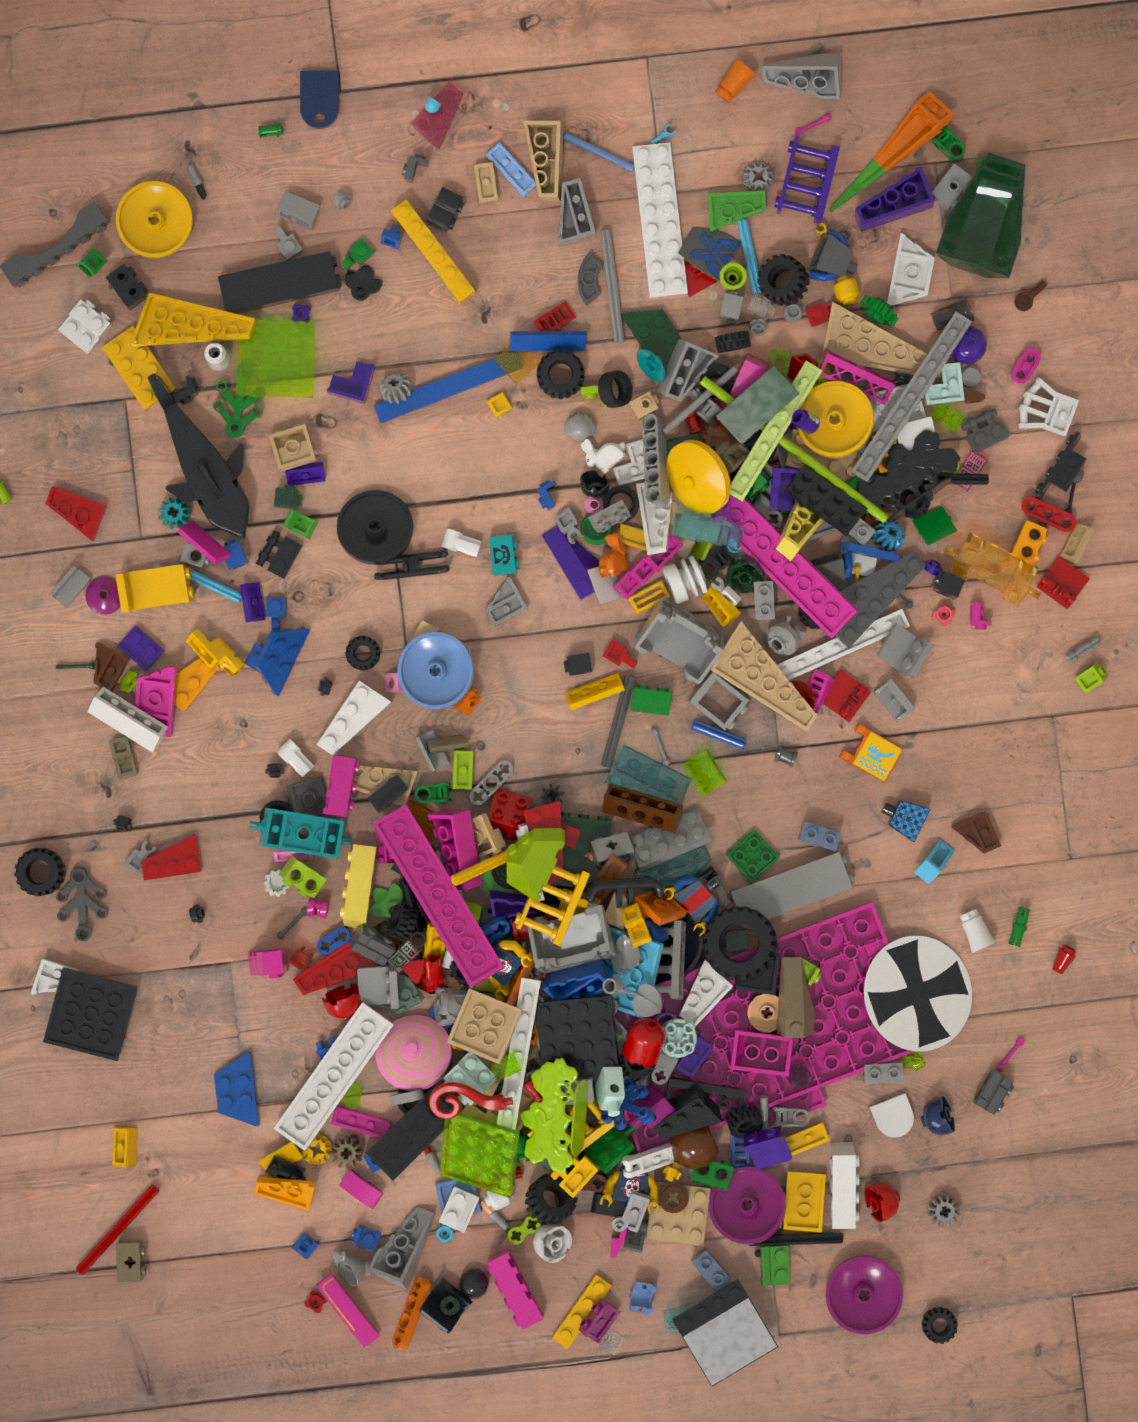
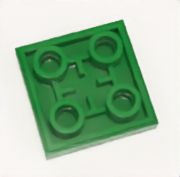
M752 830L726 854L750 883L755 881L780 858L755 830Z

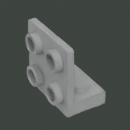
M895 623L879 649L877 657L899 672L915 678L931 651L933 644L916 637L901 625Z
M396 965L360 967L357 969L361 1004L362 1002L367 1005L390 1004L391 1009H399Z

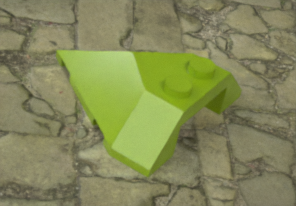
M534 828L529 833L524 834L516 843L511 844L507 849V883L539 903L541 898L539 893L542 891L543 886L547 885L556 865L557 859L555 856L564 847L565 830L562 828Z

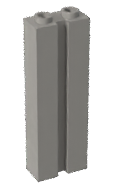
M835 852L730 891L735 906L749 907L770 919L853 888L851 884L854 883L851 872L847 873L845 866L848 864L844 854L840 855V852Z

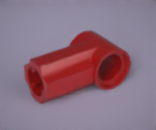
M434 953L428 954L424 958L425 975L422 976L425 992L436 991L438 987L445 988L442 958Z

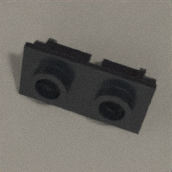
M278 1156L273 1157L265 1170L266 1173L281 1179L306 1181V1177L303 1174L306 1168Z

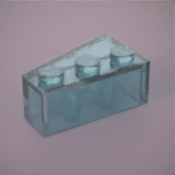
M684 511L683 514H675L671 536L694 542L711 543L721 547L724 545L739 550L744 527L728 522L726 517L716 516L713 519L708 514L700 513L699 516H695L693 512Z

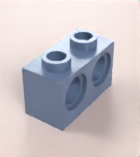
M804 821L798 840L836 851L842 833Z
M704 1248L691 1260L692 1264L716 1292L732 1280L730 1275L707 1248Z

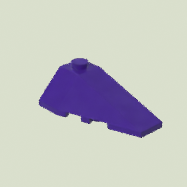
M558 526L543 534V539L580 601L594 594L595 590L587 570L599 567V560L577 541L571 544L567 534L564 535Z

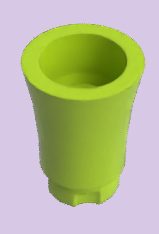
M728 263L720 271L721 284L727 291L738 290L746 281V271L738 263ZM729 277H735L736 280L734 282H731L729 280Z

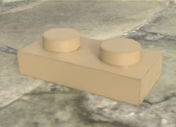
M493 162L474 165L479 204L498 201Z

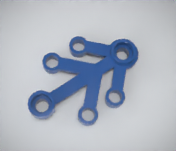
M631 1079L625 1080L624 1092L630 1093L634 1091L636 1084ZM644 1085L638 1086L635 1092L625 1096L619 1108L620 1114L616 1116L615 1120L614 1117L608 1115V1110H603L601 1120L605 1124H610L614 1120V1126L618 1130H623L627 1126L624 1110H627L637 1115L643 1124L652 1123L655 1119V1113L649 1107L640 1108L629 1103L639 1098L647 1097L649 1090Z

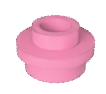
M588 497L585 501L586 511L589 514H595L603 510V500L600 497ZM592 502H597L598 507L592 508L590 504Z

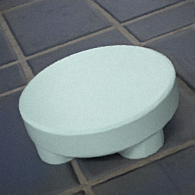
M671 1019L662 1025L666 1032L662 1051L666 1055L681 1058L694 1051L697 1035L693 1024L683 1019Z

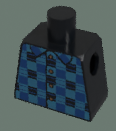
M899 800L896 807L886 802L881 813L891 817L888 822L890 827L908 840L915 842L930 809Z

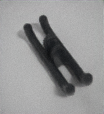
M443 549L433 552L400 555L391 562L379 565L402 563V571L377 572L374 574L375 580H390L446 573L450 570L449 565L420 568L419 561L444 558L448 556V551Z
M650 877L596 880L586 887L585 898L592 903L595 901L598 891L615 890L616 908H621L622 889L627 891L628 907L634 904V889L653 888L654 895L660 899L664 897V890L657 880Z

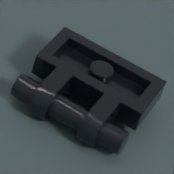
M274 530L272 535L268 536L267 544L263 551L259 552L256 564L263 567L265 561L271 563L267 570L285 580L303 546L286 536L282 543L277 541L280 533ZM276 546L279 549L274 558H272L269 554L273 547Z

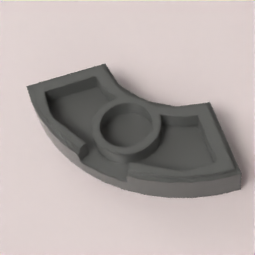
M591 252L583 260L578 272V290L586 306L601 294L597 286V277L603 265Z

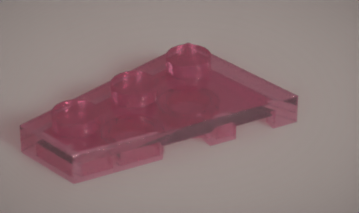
M448 82L434 98L441 104L439 110L435 113H429L424 109L411 123V126L438 150L442 146L461 103L463 93Z

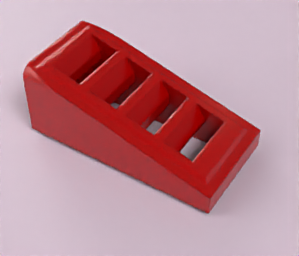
M565 301L536 319L534 324L539 331H557L575 319L576 316ZM563 308L569 316L567 319L560 311ZM555 313H558L562 322L559 323L554 315ZM549 317L553 319L556 324L555 326H552L548 320ZM545 321L550 329L546 330L541 322Z

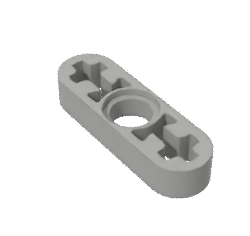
M506 760L500 761L470 792V801L474 805L484 804L513 773V765ZM501 764L504 766L508 764L510 772L508 774L504 772L501 775L504 778L502 781L492 774L495 770L497 774L501 771ZM489 777L497 780L495 788L490 789L486 786V780ZM483 785V787L487 791H490L489 795H487L485 792L481 796L483 800L481 802L479 800L475 802L473 800L475 798L473 794L474 792L480 793L483 789L479 787Z

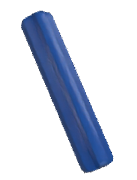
M693 721L691 730L739 749L745 747L746 739L701 721Z

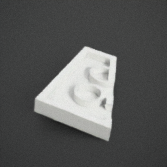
M704 960L679 1014L684 1020L693 1024L694 1028L733 987L706 960Z

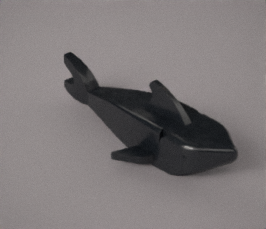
M153 373L147 378L158 402L164 410L179 463L187 483L167 485L166 490L183 500L197 501L206 518L214 527L244 539L251 510L248 497L237 479L244 467V445L239 444L226 461L214 445L177 405L173 394L162 378Z

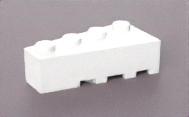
M359 681L317 745L331 755L337 754L392 702Z
M830 1142L832 1159H830L832 1175L830 1179L832 1229H856V1222H859V1210H856V1204H859V1192H856V1185H859V1174H856V1167H859V1155L855 1153L853 1142Z

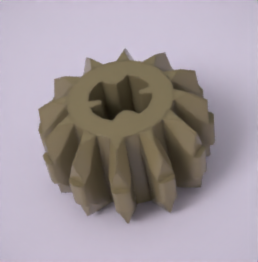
M345 1136L344 1143L340 1138L337 1139L340 1146L337 1144L332 1145V1148L337 1151H331L330 1155H337L332 1161L333 1163L338 1160L341 1161L338 1164L339 1168L342 1167L343 1163H345V1168L349 1169V1163L353 1167L357 1166L354 1160L361 1162L362 1158L357 1155L363 1154V1150H357L361 1143L354 1145L356 1138H352L351 1142H348L349 1138ZM345 1148H349V1151H352L348 1158L344 1157L345 1154L342 1155Z

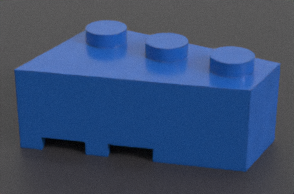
M600 959L545 974L542 989L554 1000L593 997L604 991L603 982L608 978H613L614 971Z

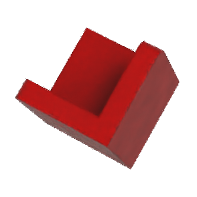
M807 353L794 355L791 357L787 376L794 381L805 361L816 367L818 362Z

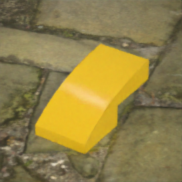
M638 903L620 910L634 948L652 941Z

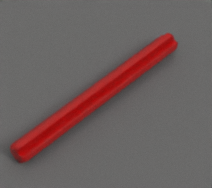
M151 1185L82 1260L76 1267L77 1272L84 1275L159 1193L160 1190L155 1185Z

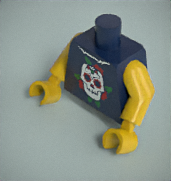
M496 939L491 945L504 966L503 970L487 978L493 989L497 990L495 997L499 1001L504 1000L501 992H503L504 996L509 995V990L501 986L507 984L521 964L524 967H529L532 965L529 961L534 960L533 954H526L527 951L515 940L502 941Z
M621 1166L620 1170H616L607 1179L603 1192L604 1195L599 1202L600 1205L603 1199L609 1201L608 1207H610L612 1200L628 1202L631 1192L634 1190L651 1196L650 1203L648 1204L649 1214L651 1207H656L657 1214L659 1213V1205L657 1204L658 1187L653 1176L649 1175L648 1172L632 1178H626L623 1173L625 1166Z

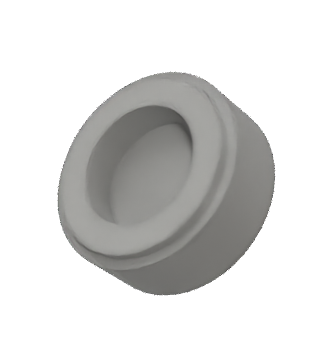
M967 368L963 371L962 382L964 386L971 388L980 382L981 375L977 369Z

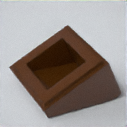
M968 387L963 388L964 402L966 404L983 402L986 398L980 392Z

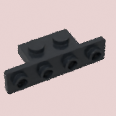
M1078 431L1075 435H1070L1066 442L1068 446L1057 455V463L1054 467L1051 466L1045 475L1047 478L1044 483H1040L1035 490L1037 493L1036 498L1041 500L1051 484L1067 492L1087 461L1085 457L1073 451L1081 438V434Z

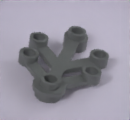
M75 867L70 873L71 881L62 891L56 894V899L58 902L67 901L68 894L75 887L77 894L63 910L58 912L57 918L62 922L67 921L70 913L78 905L79 927L75 931V937L83 942L91 937V930L87 927L86 905L95 912L99 919L106 918L108 915L106 908L100 907L85 894L84 886L90 889L98 900L104 899L107 893L105 889L99 888L89 879V872L86 868ZM79 872L83 874V878L81 880L77 878V874ZM99 890L103 891L104 893L103 897L101 898L97 896V892ZM60 893L65 894L64 900L59 899ZM100 909L105 911L103 917L98 914ZM62 912L66 913V919H61L60 914ZM82 930H86V937L81 936L80 933Z

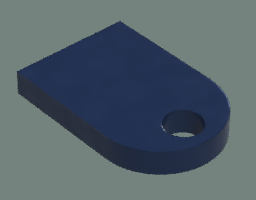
M300 71V112L304 122L312 128H327L338 117V71ZM317 114H322L325 120L323 123L317 124L314 121V117Z

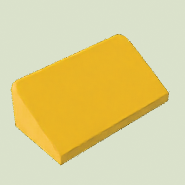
M114 1127L112 1166H136L137 1128Z
M290 1142L260 1159L259 1162L266 1170L274 1156L292 1163L301 1160L303 1156L298 1146Z

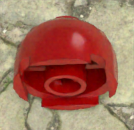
M350 984L351 988H345L344 985L336 987L325 994V999L322 997L323 1004L332 1017L343 1018L344 1020L352 1018L361 1005V997L357 985Z
M882 1182L867 1186L868 1188L864 1190V1198L867 1208L871 1206L874 1212L871 1213L874 1220L880 1223L892 1218L899 1208L900 1195L898 1191L894 1190L889 1184Z

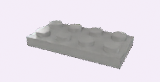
M697 808L682 814L676 833L651 827L629 837L640 871L712 842Z

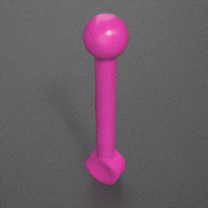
M825 114L823 118L802 129H795L794 133L796 136H801L802 132L824 121H830L831 116Z
M1018 1038L1016 1040L1017 1044L1005 1057L1002 1063L996 1066L998 1071H1002L1004 1069V1065L1014 1054L1017 1048L1024 1044V1039Z

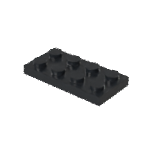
M807 465L802 467L784 490V493L845 536L851 532L868 509Z

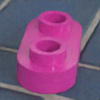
M1028 348L1020 356L1011 371V378L1015 383L1024 384L1032 376L1041 360L1040 352L1037 349ZM1028 355L1033 356L1034 360L1032 362L1027 360ZM1017 372H1023V378H1019Z

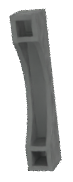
M92 202L78 212L71 231L55 247L36 255H15L1 264L0 268L15 288L17 286L22 287L28 283L27 279L33 275L36 277L43 273V268L49 264L50 266L56 264L64 254H71L80 243H87L91 240L93 234L96 232L99 234L106 230V225L109 222L97 204Z

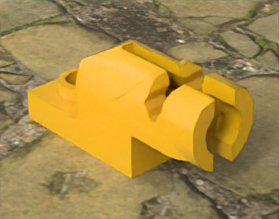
M196 629L185 641L210 669L219 664L221 669L231 677H234L246 665L241 657H234L236 652L221 637L209 642L206 636Z

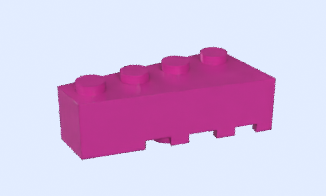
M442 809L427 814L429 821H433L435 827L433 833L435 837H438L441 844L439 851L441 856L446 859L445 869L450 877L479 863L470 810ZM481 875L457 885V890H468L482 885Z
M509 1248L489 1257L486 1266L490 1274L494 1275L496 1279L495 1284L499 1292H503L507 1308L512 1309L515 1314L512 1317L517 1327L521 1326L524 1330L543 1320L544 1316Z

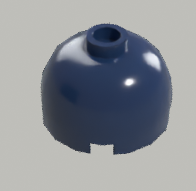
M944 1096L931 1099L925 1105L923 1116H921L923 1126L928 1127L929 1131L933 1134L940 1136L955 1132L954 1117H951L949 1112L952 1110Z

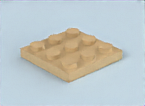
M469 988L447 1043L501 1065L523 1010Z
M655 1181L658 1187V1194L663 1185L669 1182ZM682 1184L688 1191L689 1201L685 1209L678 1213L665 1211L658 1201V1214L656 1207L650 1208L646 1239L704 1246L711 1188ZM668 1191L670 1196L668 1200L670 1202L673 1200L679 1204L677 1196L680 1192L673 1194Z

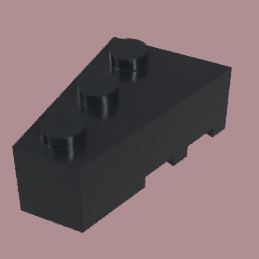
M695 1084L668 1102L675 1110L655 1125L653 1129L662 1139H666L722 1122L720 1107L698 1084Z

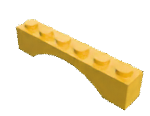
M404 200L392 209V216L422 252L460 306L476 294L473 287L408 201Z

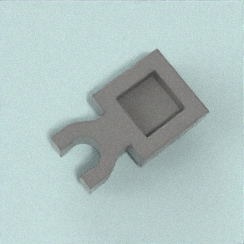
M570 507L554 517L561 532L564 535L567 534L571 544L575 543L573 538L575 534L580 538L584 537V534L577 529L580 522Z
M146 839L141 844V850L134 849L124 862V865L138 876L142 872L141 861L147 859V856L157 849L153 846L150 851L146 850L145 845L148 843Z

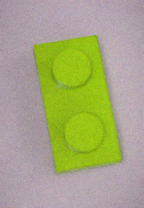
M454 751L453 789L472 790L473 751Z

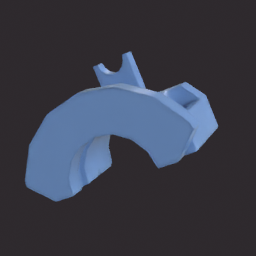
M635 1280L629 1295L631 1298L629 1304L630 1311L645 1313L647 1316L651 1315L653 1309L652 1298L657 1289V1282L647 1283Z

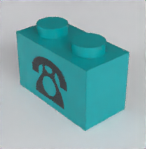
M512 535L489 537L493 576L516 574V569H520L519 559L514 557V550H517L516 539H512Z

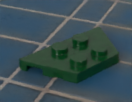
M658 309L621 314L641 348L658 355L666 370L678 339L682 340L664 310Z

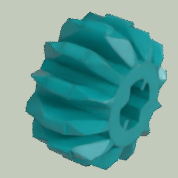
M168 497L169 504L162 501L161 504L165 508H158L159 512L164 513L158 516L160 520L165 519L162 523L164 526L170 522V529L174 528V524L179 528L181 526L180 522L187 524L184 517H191L190 514L185 513L190 510V507H184L186 504L185 500L179 503V497L175 498L174 503L172 498ZM172 509L179 511L178 516L175 518L170 515Z

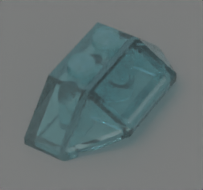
M702 845L644 871H640L638 866L634 871L635 878H653L661 884L663 889L671 888L672 884L683 877H698L712 859L706 845ZM640 888L641 890L653 891V888Z

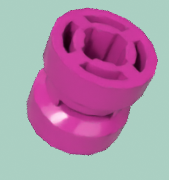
M309 897L307 916L313 917L316 915L326 919L329 900L322 899L320 901Z

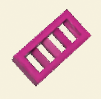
M816 669L810 678L803 698L807 703L809 700L816 702L815 706L810 703L808 704L818 714L835 679ZM817 686L821 687L820 691L816 689ZM813 693L818 694V698L813 697Z

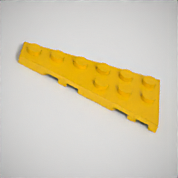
M149 293L130 345L133 347L251 339L257 321L255 318Z

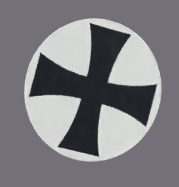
M907 936L889 943L875 956L866 974L864 1000L870 1020L885 1039L906 1050L930 1051L950 1042L964 1027L971 1009L972 987L966 967L958 955L947 945L930 937Z

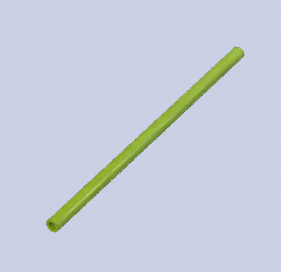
M706 376L700 382L703 387L727 405L735 399ZM768 423L760 428L762 432ZM784 435L778 443L868 508L867 512L884 524L889 515Z

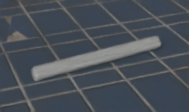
M602 230L600 235L613 338L615 343L624 342L611 231Z

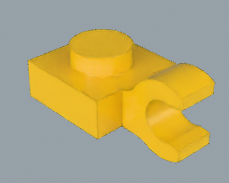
M674 1160V1163L662 1167L661 1175L670 1182L674 1178L678 1180L682 1174L678 1171L681 1165Z

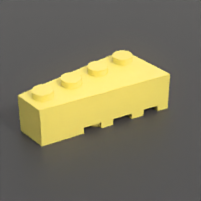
M795 500L776 550L791 561L824 520Z
M353 844V850L349 849L348 861H351L350 868H346L345 880H348V885L343 888L342 896L346 900L345 906L341 905L340 917H343L344 927L358 929L361 924L368 926L367 915L370 908L369 897L372 894V877H374L377 854L376 847Z

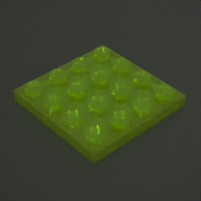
M256 320L251 339L237 340L236 396L313 398L314 322Z
M461 1112L452 1119H445L440 1175L511 1198L514 1193L519 1131Z

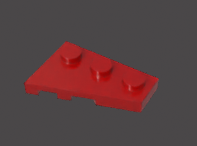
M54 486L51 487L45 503L94 542L107 507L106 505Z
M196 834L141 861L143 880L201 872Z

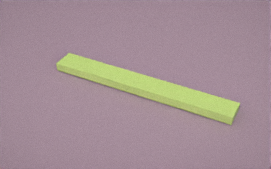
M805 361L792 383L800 394L769 420L731 482V496L743 502L792 422L793 413L800 409L823 370Z

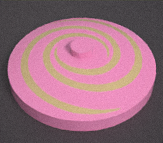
M409 1015L392 1022L394 1023L393 1027L375 1051L376 1063L382 1076L394 1087L406 1091L424 1090L435 1085L445 1076L451 1065L453 1048L451 1044L447 1043L448 1033L443 1026H438V1022L434 1019L422 1015Z

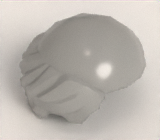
M576 413L567 419L564 429L566 434L574 440L585 441V439L594 435L596 425L595 421L586 413Z

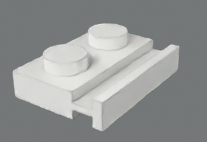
M454 1186L439 1222L464 1233L480 1197Z

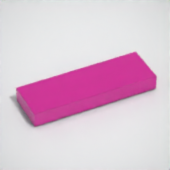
M194 521L178 528V533L214 564L230 558V552Z
M337 1105L331 1124L381 1138L390 1129L392 1121Z

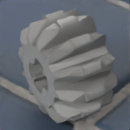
M394 371L392 375H386V379H382L379 386L383 399L390 402V404L395 401L398 404L401 400L406 401V397L411 396V391L413 390L409 377L402 374V372L396 374Z
M947 1194L944 1200L941 1195H938L939 1201L937 1202L935 1199H932L931 1201L935 1205H928V1209L933 1210V1212L928 1213V1216L934 1217L932 1220L934 1224L939 1221V1227H943L944 1222L947 1227H950L949 1221L952 1220L953 1223H956L957 1220L954 1216L959 1217L961 1215L955 1211L960 1209V1205H954L956 1203L955 1198L949 1201L950 1196ZM943 1206L946 1209L949 1208V1210L946 1211V1215L940 1213V1211H942Z

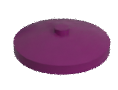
M756 1167L736 1168L729 1192L717 1188L712 1189L709 1199L710 1217L716 1229L727 1239L738 1244H757L773 1236L782 1225L786 1214V1197L779 1182L767 1171L757 1169ZM728 1172L724 1174L720 1178V1180L725 1179L728 1175Z
M856 1256L843 1261L833 1270L826 1284L825 1299L831 1316L841 1327L857 1334H872L885 1329L896 1319L903 1302V1289L898 1275L886 1262L872 1256Z

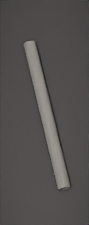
M734 366L731 367L715 384L722 387L738 370ZM709 390L703 392L665 426L662 431L668 435L712 396L713 393Z

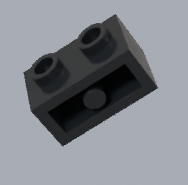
M123 264L107 275L106 279L127 308L132 310L147 299L146 292L148 289L142 281L140 283L136 281L134 277L137 274L132 267L129 266L127 268Z

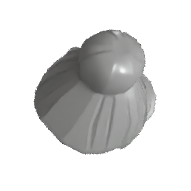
M334 1251L333 1259L339 1270V1276L346 1279L351 1286H356L363 1279L364 1275L370 1276L372 1274L368 1270L371 1264L370 1260L362 1261L357 1257L346 1255L345 1251Z

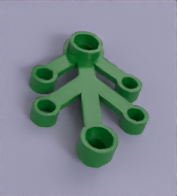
M241 364L236 370L239 377L236 400L228 390V385L225 382L220 381L216 385V390L225 397L234 410L232 418L225 410V404L222 401L217 400L213 403L214 410L219 412L227 423L225 427L226 433L232 438L242 436L245 431L244 426L255 418H260L263 414L260 407L254 406L251 409V413L241 419L243 410L266 396L265 390L258 387L251 396L244 400L246 382L252 376V369L246 364ZM246 368L247 374L242 375L240 373L241 369ZM221 384L225 385V390L223 391L219 390V385ZM258 390L263 391V395L261 397H258L256 395ZM217 403L222 404V408L220 410L216 409ZM255 409L260 410V414L258 416H255L253 414ZM233 425H238L237 431L231 430Z

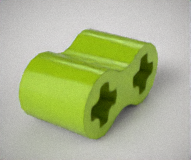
M529 1214L521 1224L512 1226L508 1231V1240L512 1244H520L528 1234L535 1233L541 1227V1223L536 1222L535 1228L533 1226L528 1227L530 1219L531 1221H537L536 1217L533 1219L531 1217L532 1214ZM514 1230L521 1232L520 1239L517 1237L512 1238Z

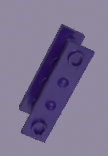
M795 136L794 141L789 143L787 152H790L791 155L781 196L776 197L774 207L777 208L776 214L781 213L782 207L811 214L814 217V223L819 224L823 219L840 147L832 145L831 150L827 151L798 145L799 137ZM795 152L823 158L828 162L827 168L821 170L793 163ZM791 170L820 177L823 180L822 187L814 188L789 182ZM786 189L814 195L816 198H819L818 205L812 207L784 200Z

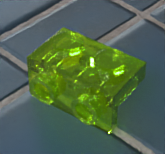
M708 749L683 764L686 774L692 778L696 790L702 796L707 795L727 782Z

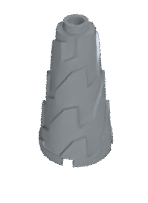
M436 988L435 994H439V998L434 999V1013L438 1026L455 1023L468 990ZM479 992L496 999L494 994Z

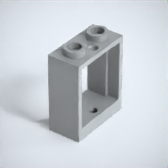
M712 672L689 701L691 705L724 731L727 728L731 730L737 722L735 720L736 716L739 713L743 715L749 707L747 705L749 700L714 672ZM715 681L742 701L725 723L698 703Z

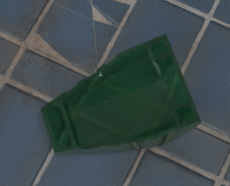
M988 153L944 223L936 249L938 257L952 267L985 278L1010 277L1021 243L1025 164Z

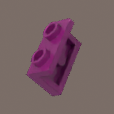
M600 1298L598 1302L593 1304L589 1315L581 1321L579 1331L585 1337L588 1336L599 1343L619 1315L620 1310Z

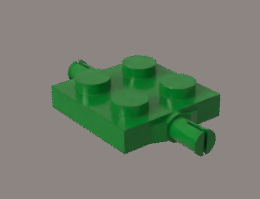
M631 1125L623 1132L612 1127L583 1151L598 1168H601L607 1174L624 1156L635 1149L627 1137L636 1130Z

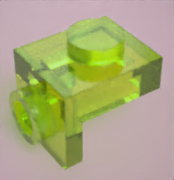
M938 404L931 416L933 422L939 423L953 433H957L965 416L950 406Z
M514 1052L504 1056L501 1065L492 1062L493 1066L491 1067L494 1076H499L500 1080L522 1070Z

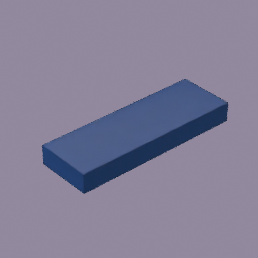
M840 542L839 547L843 551L890 562H897L900 555L849 542Z

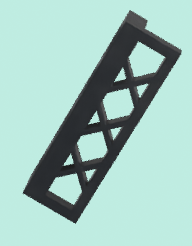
M669 1077L666 1093L667 1101L674 1098L670 1097L672 1087L681 1088L684 1092V1089H689L698 1084L704 1092L708 1093V1096L712 1093L720 1095L723 1099L717 1103L720 1109L728 1111L737 1110V1107H730L726 1101L731 1096L739 1097V1106L743 1107L746 1096L745 1089Z

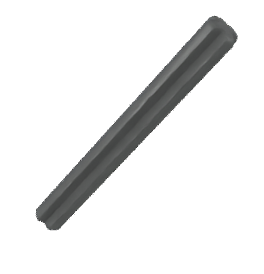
M625 675L623 686L625 690L620 692L601 765L611 768L636 680V677L631 675Z

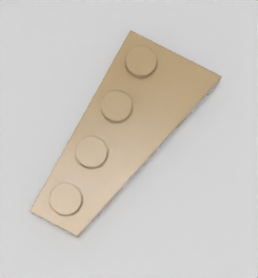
M360 766L359 774H355L354 781H357L356 790L372 795L398 774L409 790L393 803L404 806L407 804L418 771Z

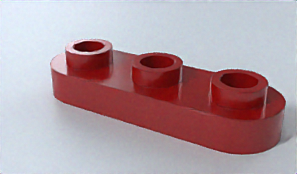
M1033 496L1026 497L1022 501V511L1026 515L1063 532L1073 530L1076 525V519L1071 513ZM1028 503H1034V508L1028 509ZM1047 510L1052 512L1050 517L1045 516ZM1068 518L1069 524L1063 525V519Z

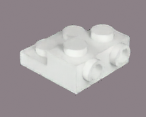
M80 299L58 331L89 355L111 328L112 324L108 322L110 318L102 311L98 314L94 310L96 306L90 301L86 300L84 302Z

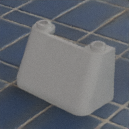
M660 598L636 639L634 648L641 654H650L654 651L682 667L685 674L684 677L688 681L700 684L724 651V635L717 628L664 598Z
M599 903L590 904L584 913L572 916L560 946L551 943L553 939L549 935L528 927L535 968L543 973L555 972L617 956L604 907L599 905ZM543 917L532 919L553 929L554 927L558 928L560 923L557 919L551 921L543 919Z

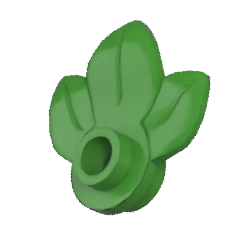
M393 883L388 891L382 888H374L373 899L376 904L372 905L369 911L378 918L386 916L391 918V906L401 904L403 899L401 888L396 883Z

